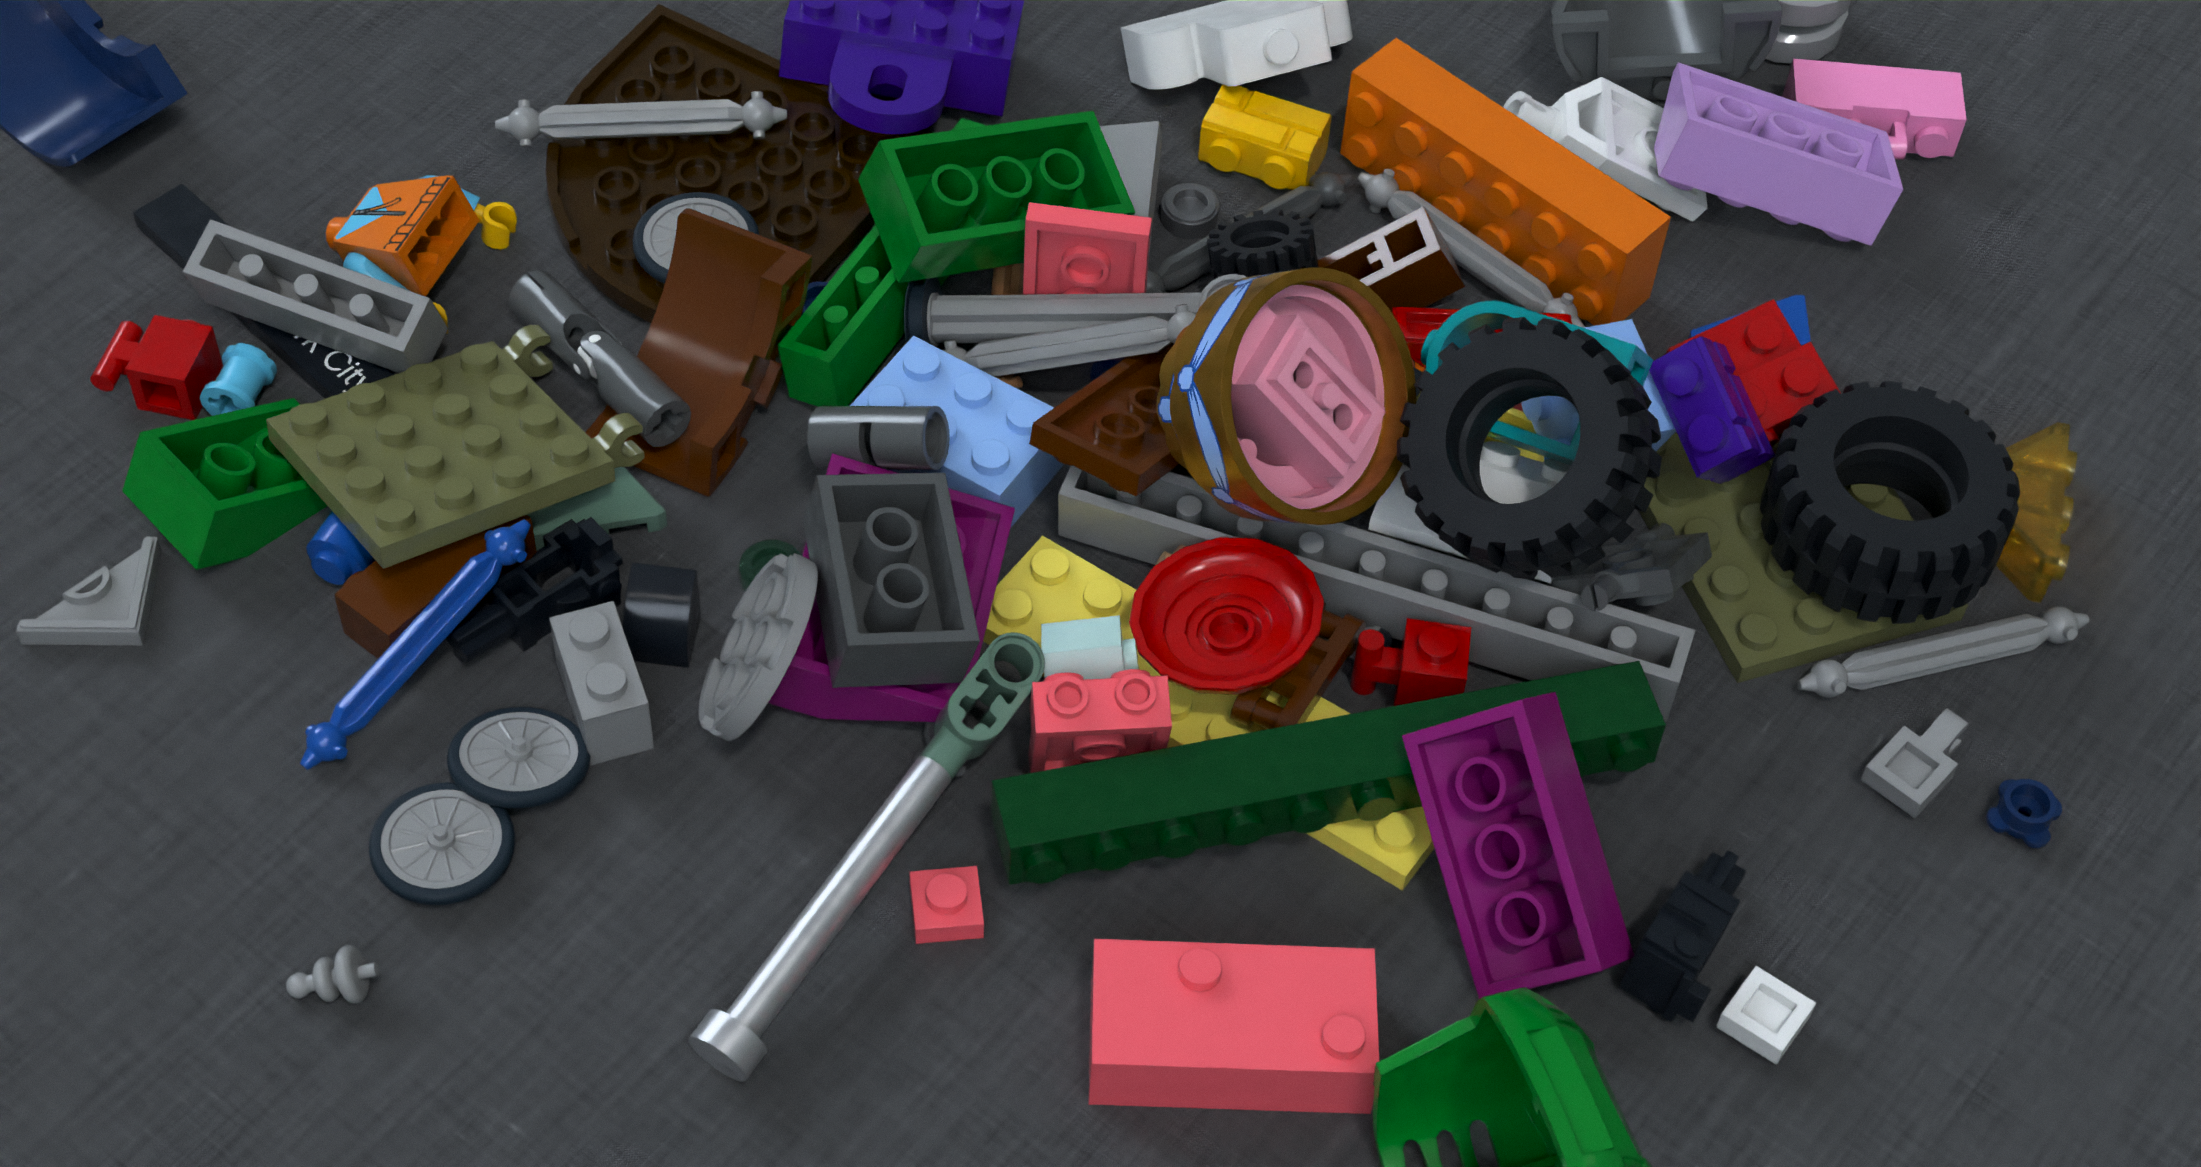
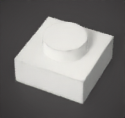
M1755 966L1721 1013L1716 1027L1777 1065L1810 1018L1816 1002L1758 966Z

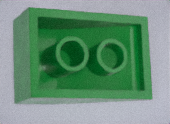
M295 398L140 432L122 492L196 570L248 557L327 507L325 502L269 440L266 419L289 412L292 408L301 405Z

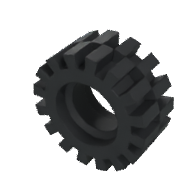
M1273 209L1270 215H1264L1263 210L1253 211V217L1246 218L1244 214L1233 217L1234 223L1223 221L1218 224L1219 230L1212 229L1209 233V239H1207L1213 280L1228 274L1252 277L1318 267L1313 224L1311 225L1310 220L1306 216L1300 218V214L1291 211L1284 216L1283 210Z

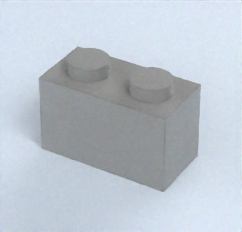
M614 601L550 617L556 663L576 725L580 729L587 752L591 756L590 766L654 749L649 703Z

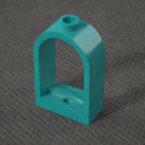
M1502 301L1477 302L1458 310L1438 330L1434 329L1427 335L1421 350V362L1423 365H1426V371L1433 375L1443 363L1438 354L1452 342L1460 349L1471 343L1468 336L1469 331L1485 324L1489 325L1493 330L1503 329L1502 323L1505 319L1525 317L1532 325L1537 327L1538 321L1546 318L1562 322L1571 331L1580 329L1594 337L1631 372V375L1642 386L1653 363V359L1637 345ZM1498 420L1487 436L1571 466L1579 447L1580 421L1570 446Z

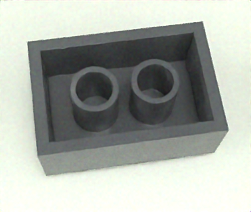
M946 474L817 475L803 516V525L809 559L815 562L818 571L816 598L832 688L962 682L980 639Z

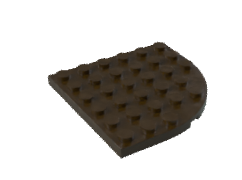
M658 4L589 71L575 87L564 105L728 99L744 106L747 101L751 100V92L761 91L763 92V99L769 101L772 106L787 110V119L773 124L770 129L765 131L764 139H754L753 132L745 126L730 134L553 139L548 144L545 169L549 206L556 231L565 250L579 270L601 292L619 306L651 323L665 284L651 277L638 263L633 250V235L637 223L652 206L664 199L684 193L703 192L727 197L743 206L751 214L758 226L760 236L812 255L808 284L822 282L875 224L858 178L880 140L930 134L933 132L923 129L908 134H882L858 128L846 122L834 112L828 100V85L779 77L780 60Z

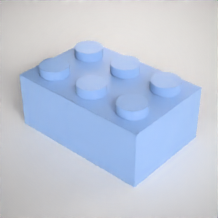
M914 335L850 405L939 406L946 415L950 435L948 455L943 466L938 470H886L896 473H945L948 488L1015 508L1011 527L1064 465L1052 455L1029 444L1033 422L1054 407Z

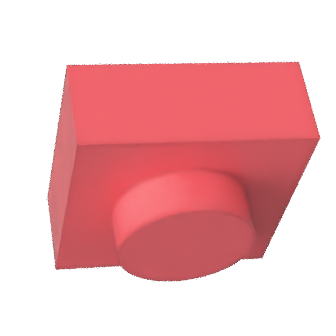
M977 866L909 871L916 944L984 938V919Z

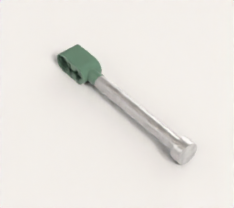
M1011 632L1002 634L993 640L938 714L934 723V737L727 1012L711 1009L697 1026L688 1041L696 1053L708 1064L734 1080L745 1082L767 1053V1048L760 1037L966 760L974 759L988 749L1031 692L1032 682H1038L1042 677L1045 668L1044 654L1040 646L1032 638L1021 633ZM1006 661L1011 663L1018 670L1021 682H1009L1003 679L996 671L994 662ZM979 699L989 708L972 730L966 727L962 721Z

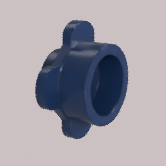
M2009 779L2003 781L1998 788L2000 800L1997 807H1992L1987 812V824L1995 832H2006L2012 837L2023 839L2025 844L2031 848L2046 846L2051 839V834L2048 830L2051 821L2057 820L2062 813L2061 803L2047 786L2032 779ZM2019 812H2023V813L2027 814L2029 817L2024 816V815L2020 814Z

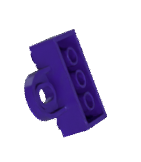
M790 0L784 18L779 77L828 85V100L834 112L846 122L875 133L908 134L923 130L939 119L944 106L1003 117L1017 53L1024 0ZM870 93L895 97L899 99L893 101H883L874 98L870 95Z

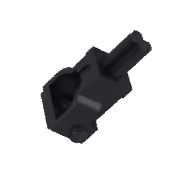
M592 517L587 520L583 519L578 523L570 519L544 535V547L539 549L531 559L505 575L503 573L500 574L496 584L487 592L490 605L458 624L446 637L447 642L453 647L454 655L461 662L466 661L468 663L509 637L525 652L536 645L538 640L551 633L550 617L614 601L615 607L621 605L622 584L620 583L619 566L623 564V560L614 550L610 535ZM570 567L574 574L545 592L542 590V586L549 578Z
M1728 850L1723 857L1712 852L1697 876L1688 871L1684 872L1669 899L1662 906L1644 935L1619 985L1621 989L1647 1004L1653 1012L1663 1014V1018L1670 1022L1678 1014L1693 1023L1711 991L1709 987L1696 980L1722 938L1740 903V900L1733 897L1746 874L1745 869L1736 865L1739 856Z

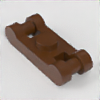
M1324 602L1319 635L1329 640L1326 641L1317 637L1298 666L1271 685L1238 694L1231 710L1230 719L1249 728L1256 723L1266 729L1305 723L1346 658L1351 656L1356 650L1359 635L1365 630L1366 622L1349 613L1343 618L1325 610L1326 603ZM1271 691L1289 699L1284 708L1266 700Z

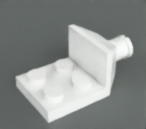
M1603 77L1565 93L1553 106H1546L1522 91L1514 93L1504 104L1503 107L1632 192L1654 202L1661 209L1672 211L1692 222L1708 209L1705 191L1695 188L1692 190L1678 189L1669 184L1664 178L1659 177L1654 146L1664 108Z

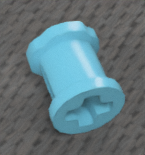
M245 343L229 345L221 358L223 368L215 381L206 384L201 392V404L212 416L254 407V401L262 387L270 385L277 374L275 362L263 350Z

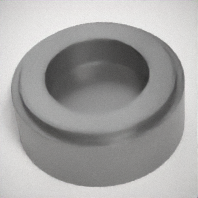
M1182 183L1171 187L1165 192L1162 198L1160 217L1164 228L1177 237L1196 239L1208 235L1212 229H1215L1218 222L1219 200L1212 190L1196 183Z

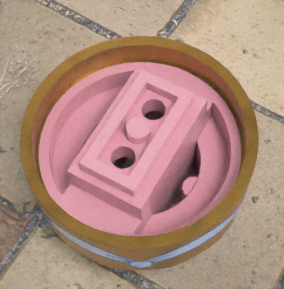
M1322 267L1303 268L1246 277L1231 283L1206 299L1200 306L1192 323L1185 327L1177 336L1175 344L1168 351L1161 364L1159 374L1160 389L1157 396L1156 411L1159 422L1165 431L1169 452H1171V455L1179 464L1188 470L1197 484L1209 493L1219 506L1232 514L1242 518L1265 522L1328 525L1343 522L1364 512L1379 500L1390 487L1403 464L1397 460V440L1400 437H1408L1409 428L1402 424L1400 419L1405 403L1416 404V387L1414 386L1416 382L1410 351L1397 320L1383 300L1370 287L1347 273Z

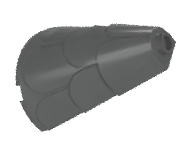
M1557 0L1551 10V25L1560 61L1574 82L1579 80L1585 85L1603 77L1664 108L1672 74L1678 62L1733 81L1739 80L1750 69L1756 71L1767 57L1775 42L1781 24L1782 8L1778 0Z

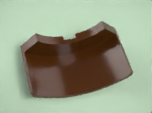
M690 208L684 209L678 215L674 248L663 292L637 357L689 405L691 419L682 435L671 444L663 447H653L639 434L628 437L625 441L632 440L644 451L645 455L641 462L633 465L634 467L708 497L722 483L748 445L747 439L741 437V432L755 406L759 405L766 409L768 408L782 376V363L775 361L779 351L777 345L783 339L787 324L794 326L802 315L810 278L812 255ZM607 405L585 433L591 439L596 437L603 425L610 418L618 414Z

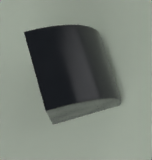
M632 562L625 599L623 630L634 661L689 668L701 619L697 570Z

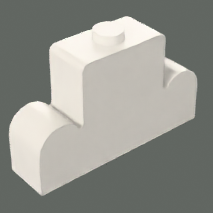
M1226 0L1120 27L1130 82L1147 89L1179 87L1190 84L1199 78H1207L1226 86H1237L1329 62L1332 60L1330 47L1346 43L1353 38L1347 0Z

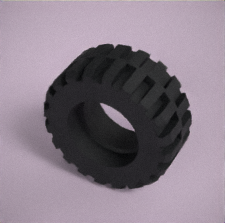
M1525 317L1505 319L1502 323L1503 331L1498 333L1485 324L1469 331L1468 336L1471 343L1461 349L1453 342L1438 354V357L1443 361L1441 366L1433 375L1424 369L1414 384L1421 391L1416 404L1405 403L1400 422L1409 428L1408 437H1400L1397 440V460L1410 468V470L1403 472L1400 477L1405 495L1417 503L1414 512L1427 528L1438 534L1440 540L1481 567L1495 573L1504 570L1514 578L1534 579L1538 574V570L1543 571L1551 578L1571 574V561L1580 559L1590 566L1604 558L1606 555L1601 545L1611 537L1622 543L1634 530L1626 523L1633 510L1637 509L1641 512H1646L1654 496L1644 487L1646 478L1659 477L1662 457L1652 449V443H1657L1661 439L1658 419L1648 411L1652 402L1643 386L1609 350H1606L1594 337L1580 329L1571 331L1562 322L1546 318L1538 321L1537 327L1532 325ZM1541 396L1564 397L1575 406L1580 419L1578 451L1565 476L1549 491L1529 501L1501 504L1491 499L1485 493L1482 486L1480 455L1484 441L1493 425L1509 409L1528 399Z
M1868 381L1845 386L1843 394L1834 389L1814 398L1813 404L1802 407L1791 418L1789 427L1783 431L1761 497L1760 510L1763 514L1761 527L1764 539L1769 545H1773L1771 554L1784 572L1791 569L1794 573L1792 581L1807 595L1814 591L1824 598L1822 601L1824 606L1840 612L1842 607L1858 612L1857 619L1876 622L1879 617H1890L1892 624L1913 623L1916 621L1917 616L1921 614L1925 620H1931L1949 614L1952 606L1958 608L1966 605L1976 597L1979 588L1985 586L1990 579L2019 511L2017 504L2020 496L2019 479L2015 471H2011L2014 463L2003 443L1995 445L1996 434L1983 419L1975 422L1968 416L1970 412L1966 406L1954 399L1949 404L1936 398L1937 391L1921 386L1917 391L1903 389L1902 382L1884 381L1880 384V387H1870ZM1869 483L1894 488L1918 501L1933 518L1909 521L1881 515L1859 503L1847 492L1844 486Z

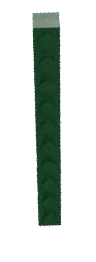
M1634 661L992 780L991 818L1009 885L1023 882L1044 884L1057 880L1065 874L1092 869L1112 871L1122 868L1133 861L1160 856L1180 858L1191 854L1196 849L1228 843L1234 846H1243L1265 836L1291 831L1311 833L1322 829L1328 824L1359 818L1364 821H1374L1384 818L1392 812L1422 807L1402 735L1521 699L1556 692L1581 778L1584 775L1611 770L1631 772L1645 766L1647 763L1655 762L1666 723L1640 661Z

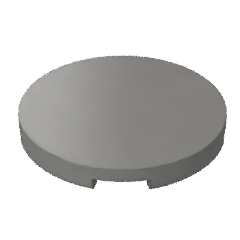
M781 553L774 556L756 575L731 615L736 621L725 639L720 660L717 658L711 659L700 695L699 721L701 727L709 730L713 735L726 741L738 738L758 718L778 688L796 653L811 614L818 581V571L815 562L796 553L793 556L789 555V557Z

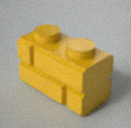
M1222 84L1214 103L1211 104L1202 121L1198 159L1209 163L1219 171H1234L1262 180L1270 187L1276 189L1287 188L1294 190L1299 186H1310V178L1318 171L1326 155L1332 116L1331 114L1258 91H1251L1239 85L1226 86Z

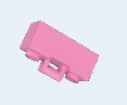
M1793 58L1782 95L1784 98L1886 131L1894 158L1898 160H1904L1906 153H1915L1925 158L1939 156L1954 157L1967 121L1961 73Z

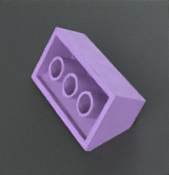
M1679 62L1677 63L1672 74L1654 146L1659 177L1664 178L1669 184L1678 189L1692 190L1695 188L1717 195L1723 202L1734 207L1743 208L1751 206L1769 212L1774 218L1786 224L1797 225L1800 222L1821 229L1828 236L1838 241L1849 242L1855 240L1872 246L1903 191L1886 131Z

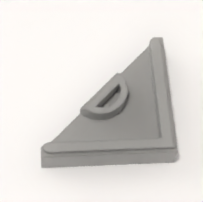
M145 537L140 550L110 570L103 566L62 594L64 600L38 618L20 620L16 632L21 645L143 646L162 552L158 537Z

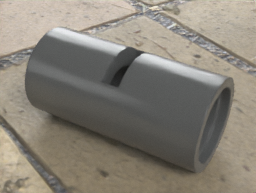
M819 406L810 417L807 431L809 454L812 462L819 469H827L833 453L883 469L938 470L946 461L950 441L948 421L944 411L939 406Z

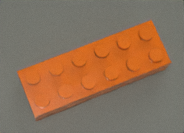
M1398 38L1392 40L1351 72L1340 154L1349 159L1353 165L1371 175L1383 174L1384 169L1393 170L1395 172L1393 178L1397 181L1399 190L1414 192L1547 285L1554 299L1561 298L1563 293L1573 295V304L1577 308L1578 317L1594 326L1623 321L1650 298L1671 216Z

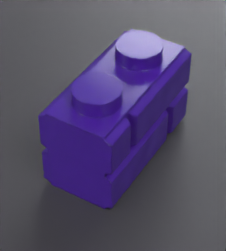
M1701 336L1654 360L1649 372L1696 477L1704 480L1710 479L1711 482L1722 484L1773 458L1775 453L1740 377L1733 375L1736 368L1726 346Z

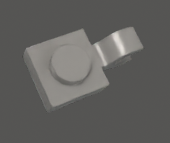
M1947 708L1936 718L1921 737L1906 726H1903L1867 764L1861 780L1910 816L1916 818L1953 778L1958 763L1952 760L1950 756L1959 747L1961 740L1958 737L1968 727L1969 723Z

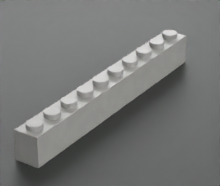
M1070 466L1058 493L1059 536L1153 565L1156 564L1164 551L1172 554L1181 544L1189 546L1219 537L1256 538L1289 550L1314 573L1326 603L1325 610L1342 618L1349 613L1364 620L1366 627L1381 626L1389 631L1392 638L1401 641L1403 640L1407 618L1472 627L1469 662L1531 681L1640 661L1665 722L1668 720L1695 634V629L1612 604H1607L1600 611L1598 607L1596 611H1591L1583 605L1581 595L1529 579L1514 578L1502 571L1495 573L1476 563L1343 523L1311 525L1265 522L1242 518L1219 506L1213 497L1200 487L1193 478L1170 471L1138 496H1134L1127 492L1115 490L1105 481L1075 466Z

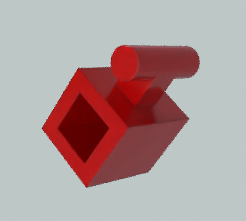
M154 315L143 335V330L140 326L131 321H122L90 377V381L96 388L108 392L114 389L121 374L127 375L137 409L196 420L203 408L200 401L203 388L209 382L215 381L223 368L213 326L200 324L189 319L179 320Z
M1407 618L1401 649L1384 647V636L1377 630L1367 629L1362 631L1357 643L1350 682L1351 689L1359 695H1369L1375 691L1377 682L1394 684L1393 706L1464 693L1468 673L1472 627Z

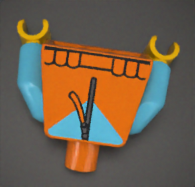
M426 175L414 180L376 184L369 188L348 217H334L329 221L326 228V241L333 251L338 252L342 258L343 267L426 297L477 223L482 224V241L493 249L501 250L509 246L510 233L516 232L517 216L513 207L505 202H493L486 207L479 204L480 197L460 188L454 176ZM433 302L448 328V320L444 308L440 304Z

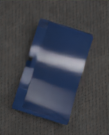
M0 0V128L24 149L45 162L56 166H71L188 94L155 43L143 45L123 35H119L111 40L99 30L104 27L103 19L85 0Z

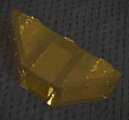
M2057 422L2006 448L2014 463L2011 471H2015L2019 479L2020 496L2017 501L2019 511L1996 566L2029 601L2041 603L2051 581H2061L2068 565L2070 546L2061 543V533L2065 534L2068 529L2074 500L2072 497L2064 496L2065 487H2069L2077 463V452L2068 450L2070 424Z

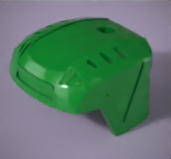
M1526 987L1482 997L1475 1003L1470 1016L1376 1063L1373 1082L1375 1087L1373 1131L1382 1167H1406L1403 1146L1408 1140H1414L1419 1144L1426 1167H1443L1436 1139L1438 1133L1442 1130H1447L1452 1134L1462 1167H1480L1472 1146L1470 1126L1476 1120L1482 1121L1486 1126L1498 1167H1652L1649 1161L1643 1157L1595 1055L1592 1040L1558 1006Z

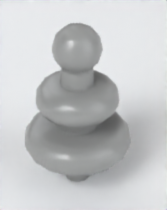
M344 945L336 953L335 961L328 957H322L314 964L312 974L295 973L287 979L286 990L294 998H304L312 991H316L318 996L326 1002L335 1001L341 994L350 1003H360L368 994L370 977L378 976L380 970L377 962L367 964L363 954L357 947Z

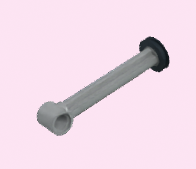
M1237 274L1220 276L1212 280L1202 292L943 295L940 281L937 277L926 279L925 283L923 280L910 281L905 295V338L907 343L914 335L943 350L944 341L956 340V343H979L1148 316H1155L1169 321L1176 314L1175 306L1187 304L1188 311L1197 314L1200 306L1208 297L1219 289L1242 278H1246V276Z

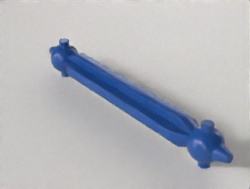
M523 519L510 527H500L494 531L489 530L484 536L486 551L470 558L343 696L335 705L330 722L312 724L307 727L305 731L307 735V749L301 759V766L309 770L321 762L345 758L348 752L346 737L363 729L496 584L502 566L513 565L516 562L521 563L526 559L527 553L524 540L531 527L528 521Z

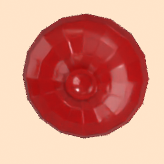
M1219 537L1185 546L1155 565L1134 593L1129 625L1139 654L1161 676L1168 675L1169 682L1200 694L1237 695L1269 686L1298 666L1320 634L1324 599L1314 573L1289 550L1256 538Z

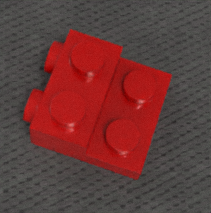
M1774 299L1668 348L1665 353L1667 354L1692 339L1701 336L1712 340V342L1725 345L1736 368L1733 375L1740 377L1771 447L1779 442L1778 434L1783 433L1789 427L1791 418L1802 407L1813 404L1814 398L1834 389H1837L1841 394L1811 341L1801 346Z

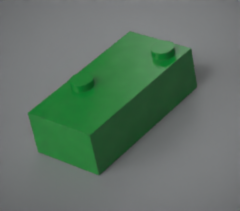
M1094 111L880 140L858 178L898 283L1024 263L1025 220L1029 202L1134 215L1136 213Z

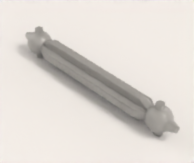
M761 91L751 92V100L747 101L744 106L728 99L553 105L538 113L530 107V100H518V108L514 109L510 115L495 120V129L510 133L514 138L520 140L521 148L532 147L531 140L535 139L540 133L555 140L730 134L745 126L753 132L754 139H764L765 131L770 129L773 124L787 119V110L772 106L769 101L763 99V92Z
M1384 169L1383 174L1377 175L1364 172L1359 174L1358 180L1365 189L1366 199L1371 204L1370 211L1380 213L1381 208L1388 207L1393 218L1397 220L1423 206L1447 242L1457 265L1516 306L1537 313L1571 315L1572 324L1585 327L1578 318L1577 308L1573 304V295L1563 293L1561 298L1554 299L1547 285L1414 192L1399 190V185L1393 178L1395 175L1393 170Z
M1187 304L1175 306L1176 314L1169 321L1155 316L985 341L979 342L968 352L963 348L957 347L956 340L944 341L945 349L943 351L994 377L1158 353L1169 344H1175L1177 336L1185 327L1192 323L1196 314L1188 311Z
M2056 606L2043 611L2040 617L2022 614L1857 652L1847 658L1842 664L1835 660L1825 659L1814 664L1811 667L1810 673L1797 681V687L1799 690L1813 691L1819 696L1831 698L1842 694L1846 690V686L1865 690L2032 651L2045 640L2054 644H2064L2077 637L2078 630L2089 623V617L2087 614L2073 613L2068 608Z

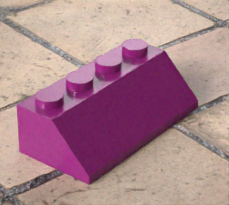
M1556 692L1521 699L1402 735L1479 999L1522 987L1530 989L1600 972L1634 957Z

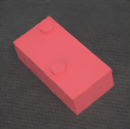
M1094 939L1091 974L1088 1105L1371 1114L1375 1088L1373 1085L1375 1066L1379 1062L1374 948Z

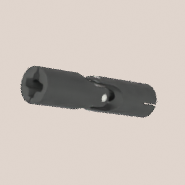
M535 270L529 273V277L524 275L512 287L508 302L512 313L526 326L539 325L550 336L551 342L546 345L585 381L589 380L598 389L602 400L617 414L630 413L643 426V432L639 433V435L653 447H663L671 444L682 435L691 419L689 405L640 358L622 346L620 341L551 274L544 270Z

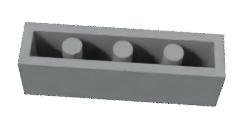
M211 219L182 271L202 299L208 304L398 373L404 372L416 364L432 362L448 330L433 302L428 297Z

